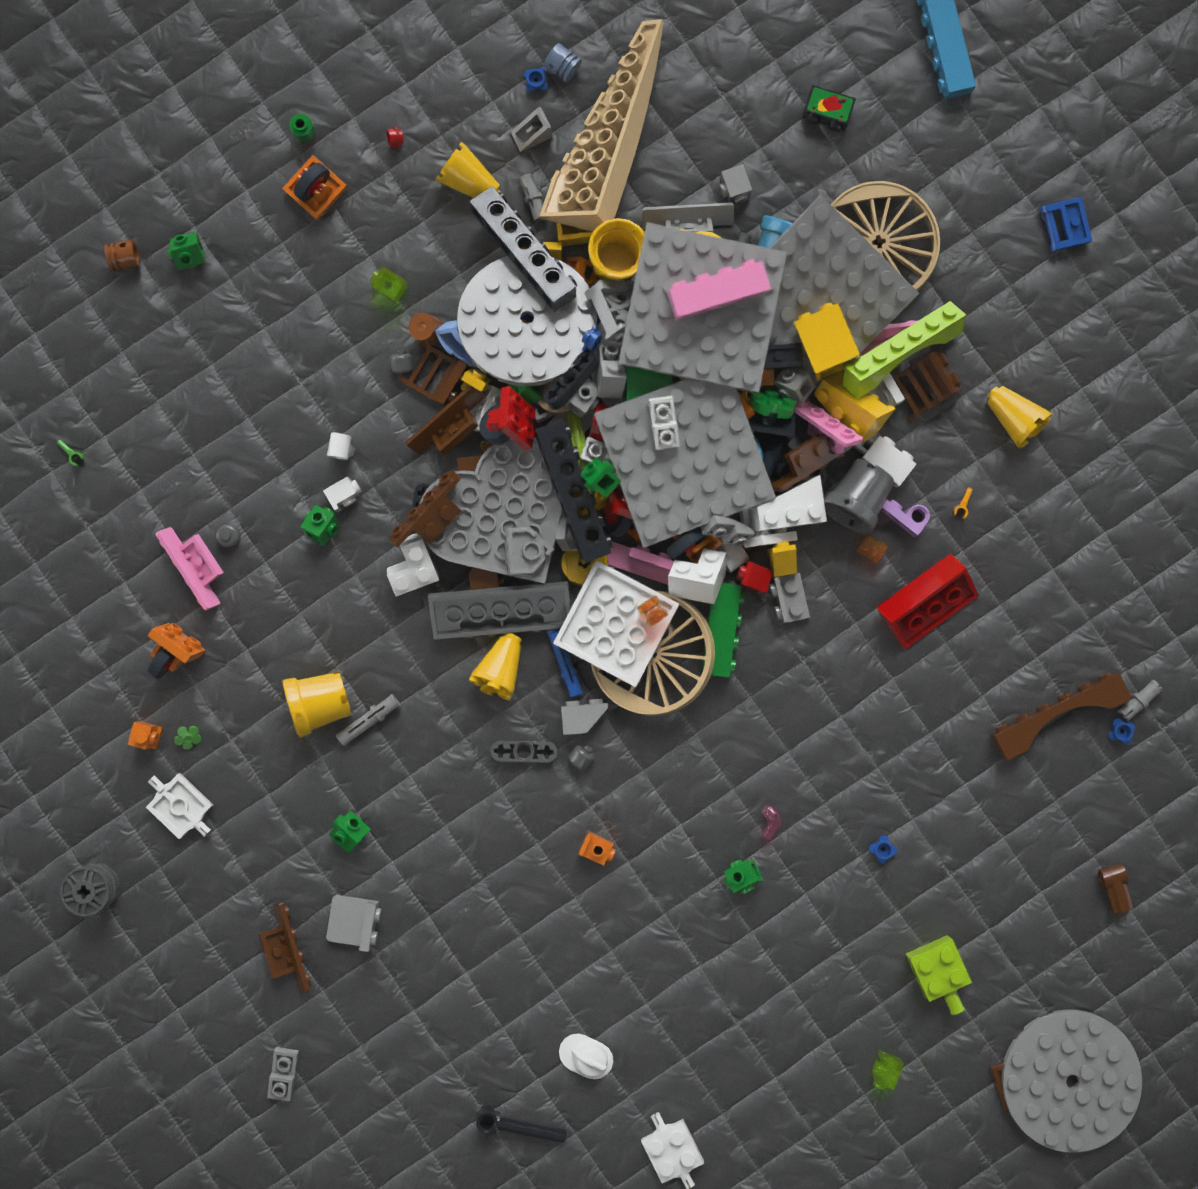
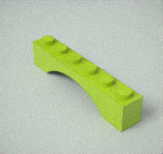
M949 301L845 366L843 386L857 399L874 390L897 365L913 353L933 344H946L962 334L966 314Z

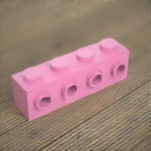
M749 260L742 263L740 268L732 270V267H726L719 270L718 274L709 277V274H703L695 277V281L686 284V281L674 283L667 294L675 320L678 321L767 294L771 288L763 262L755 263V260Z

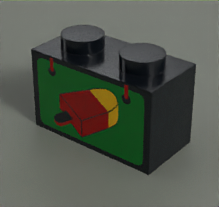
M812 85L802 118L813 125H818L819 123L826 125L832 131H845L856 98Z

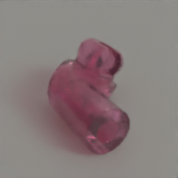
M767 805L763 808L762 814L766 817L768 825L761 835L771 841L781 826V819L778 809Z

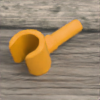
M969 487L960 505L955 506L953 509L954 515H956L959 508L964 509L961 519L966 518L968 515L966 506L973 491Z

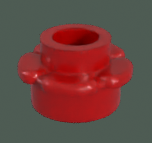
M393 126V129H387L386 135L389 148L396 147L399 149L400 144L404 143L402 130H398L396 126Z

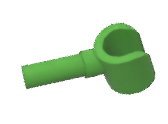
M62 440L57 442L69 455V462L72 465L79 466L73 460L75 455H79L83 460L85 459L81 452H74Z

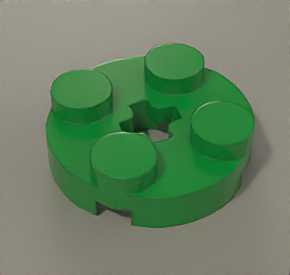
M766 390L765 394L751 392L748 405L755 412L769 416L770 413H776L777 418H792L797 401L791 398L778 397V392Z

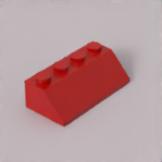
M949 554L876 608L886 626L904 650H906L979 597L967 568L952 554Z

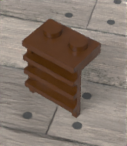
M421 341L420 345L427 349L409 380L402 376L398 380L445 407L456 398L458 388L464 383L461 379L465 372L469 370V367L466 363L460 360L457 362ZM434 353L439 356L421 387L415 385L414 382L431 354ZM443 360H446L451 364L433 394L427 392L428 385Z
M939 350L930 353L893 377L914 412L908 416L910 421L962 390L960 386L962 382L955 372H951L948 367L950 365L948 358L944 353L940 354ZM918 367L937 396V399L932 402L913 372ZM908 375L926 406L921 409L918 407L901 379L903 376Z

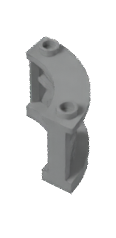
M600 280L584 293L587 301L593 302L607 333L604 336L606 341L623 342L628 317L626 310L630 307L635 280L626 282V280ZM619 299H626V302L621 304L622 301ZM617 314L616 322L613 318V315Z

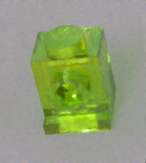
M382 266L380 271L376 270L370 280L372 282L370 286L373 290L395 304L398 303L408 287L406 280ZM387 282L392 283L390 289L384 287Z
M878 1050L877 1055L880 1061H876L872 1069V1074L874 1075L873 1085L882 1090L887 1088L894 1090L904 1063L900 1058Z

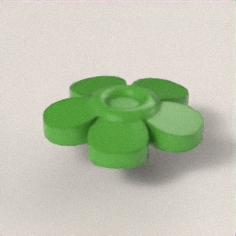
M183 726L178 728V735L174 737L175 744L183 745L184 749H191L193 744H199L201 736L198 734V728L191 726L188 731Z

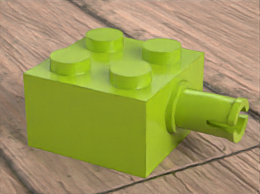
M946 935L905 954L921 991L929 1002L944 996L951 1015L959 1014L965 1010L957 990L972 983L952 938Z

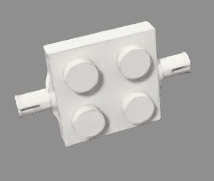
M178 773L171 782L165 785L155 775L148 781L157 793L146 808L178 839H181L193 828H196L203 837L211 831L201 820L213 804L181 773Z
M659 1112L656 1113V1116L653 1114L651 1118L657 1129L652 1134L643 1137L641 1142L661 1183L681 1177L685 1188H692L695 1184L689 1172L703 1165L704 1160L684 1119L665 1125Z

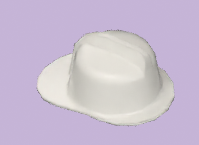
M572 1034L566 1037L560 1045L559 1055L563 1065L586 1078H602L612 1068L613 1056L610 1049L603 1043L586 1035Z

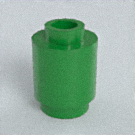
M296 114L291 118L289 127L296 140L302 143L310 142L316 134L315 126L310 117L305 114Z

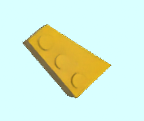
M841 371L824 379L814 392V395L833 418L838 419L840 423L854 430L856 434L863 438L862 442L878 433L896 408L891 405L886 406L879 401V397L875 394L870 395L867 393L857 399L843 386L844 372Z

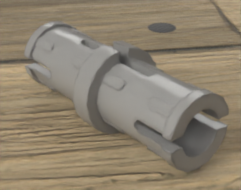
M530 173L525 174L519 178L525 194L524 200L530 207L534 222H539L543 220L539 217L543 207L542 194L538 192L533 175Z
M1151 680L1139 693L1135 692L1132 695L1133 699L1118 710L1119 714H1123L1122 717L1130 721L1142 708L1146 709L1149 706L1148 703L1163 691L1162 687H1158L1159 684L1155 680Z

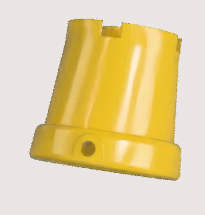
M617 218L605 221L594 230L589 240L588 253L594 273L601 280H626V282H629L636 275L644 238V232L640 226L630 220Z
M339 671L300 680L289 678L284 679L282 682L299 738L310 735L314 729L352 715Z

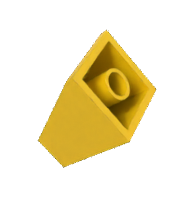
M832 303L825 304L819 308L820 311L814 314H810V312L797 317L798 321L794 322L817 382L845 370V366L860 358V353L838 303L834 305Z

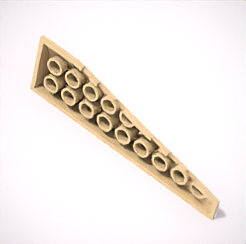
M662 19L642 21L629 44V52L622 56L618 63L620 65L616 75H611L607 82L609 84L606 92H601L584 122L586 127L575 137L573 141L575 143L571 153H566L562 160L564 163L560 171L556 170L552 177L539 215L541 219L594 231L605 221L615 218L648 108L664 25Z

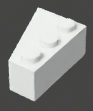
M820 475L798 484L791 490L777 495L774 499L749 509L751 529L754 532L827 522Z

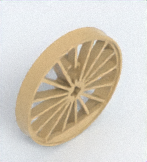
M871 181L846 190L830 204L898 272L899 270L889 255L919 275L920 279L913 285L917 291L927 282L938 259L940 233L933 212L919 195L896 183ZM891 197L905 199V204L883 232ZM887 198L880 229L878 230L874 199ZM869 200L873 229L857 205V202ZM909 203L919 211L921 215L887 235ZM851 204L867 231L836 208ZM922 218L925 220L929 230L928 233L891 238ZM930 237L931 252L893 243ZM875 240H877L879 244L882 243L880 248H878L877 245H873ZM894 250L930 258L925 272Z
M663 591L656 592L679 603L680 606L691 614V617L676 630L669 624L668 637L661 639L655 650L657 656L652 657L648 664L645 699L633 694L636 687L631 686L629 691L618 685L622 681L618 678L613 682L604 676L602 669L591 664L597 683L613 702L626 710L647 716L670 714L693 702L706 687L715 661L713 635L703 615L687 600L669 595L668 592ZM692 621H697L702 631L701 636L666 646ZM701 639L705 640L706 656L664 652ZM664 656L705 660L701 677L669 661ZM661 661L698 680V683L689 694L686 693ZM658 665L684 696L683 699L672 705H669ZM652 668H654L665 707L649 701Z

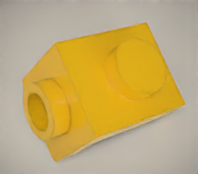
M471 368L463 375L461 380L464 383L460 388L464 391L471 385L479 391L485 392L491 379L487 378L484 372Z

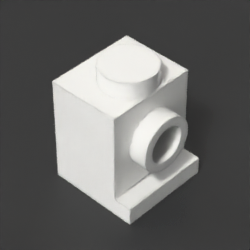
M345 477L323 490L333 509L336 512L342 511L340 506L346 507L356 501L355 497L362 490L356 480L351 481L350 478Z

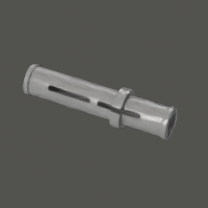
M391 694L377 706H371L370 711L340 733H337V739L343 746H346L347 743L376 722H382L385 719L384 717L395 708L401 706L399 701Z

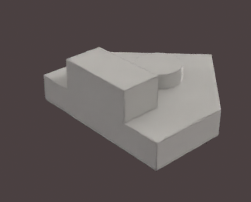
M531 527L505 529V556L509 576L534 574L544 560L554 551V548L537 535Z

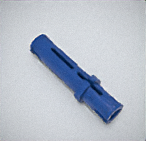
M557 628L547 632L561 670L560 677L564 679L569 697L571 698L582 694L583 691L576 674L578 670L577 668L574 669L569 651L563 648L560 651L559 646L554 644L561 629Z

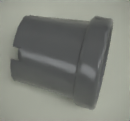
M856 459L835 489L825 495V512L846 528L860 534L870 535L875 531L878 524L877 517L895 483H893V477L877 465L875 468L867 467L869 461Z

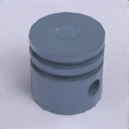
M558 43L546 57L544 67L556 76L559 75V78L567 83L579 69L582 60Z

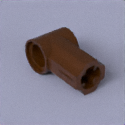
M1121 863L1099 869L1098 876L1102 887L1106 889L1112 913H1123L1133 909L1127 887L1129 882L1124 865Z

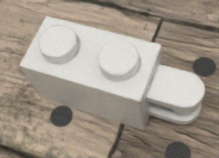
M879 436L876 440L870 438L858 445H853L855 449L863 454L861 459L869 461L868 467L875 468L877 465L893 477L895 488L902 484L916 465L912 461L914 459L912 455L904 450L902 452L894 447L896 444L886 436L884 438ZM866 441L871 444L868 450L862 447Z

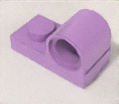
M886 500L881 512L913 537L918 536L930 519L929 510L923 505H915L904 513L901 511L903 507L894 500ZM913 511L921 513L922 520L920 523L912 519Z

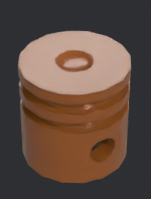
M133 239L105 245L106 261L112 272L140 266L139 251Z
M417 313L409 322V332L417 340L436 343L439 339L435 330L442 326L443 322L436 316L427 313Z

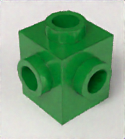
M197 232L187 235L180 234L170 239L168 255L171 262L176 263L178 270L192 269L199 264L205 263V251Z
M597 457L586 465L581 474L587 481L584 485L593 494L598 491L605 498L622 481L614 474L617 470L607 460L602 463Z
M315 505L306 514L300 528L307 538L325 546L329 539L335 536L340 524L333 510L328 507L321 508Z
M350 811L345 817L340 814L331 824L334 828L328 835L349 854L371 829L359 816Z
M741 859L729 864L730 869L724 871L726 886L733 893L746 895L755 890V885L764 881L755 860L747 859L744 862Z

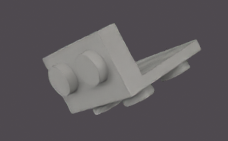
M335 895L332 898L326 935L327 940L360 946V951L369 952L377 942L378 932H375L376 922L379 923L381 917V909L378 908L379 901Z

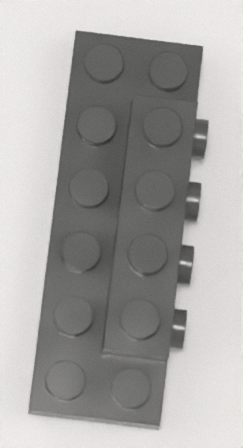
M568 581L428 594L434 640L457 637L470 639L479 635L492 637L502 633L515 635L524 631L542 632L546 629H557L562 627L571 610Z

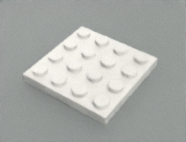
M596 560L554 644L637 687L680 604Z

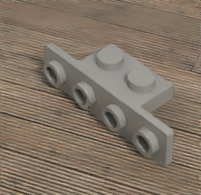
M734 203L644 207L642 209L643 229L645 230L647 223L675 229H684L694 233L699 231L713 233V226L734 224Z

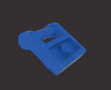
M1082 197L1040 207L1051 245H1049L1051 253L1088 244L1093 241ZM1059 211L1066 238L1064 241L1059 239L1053 212Z

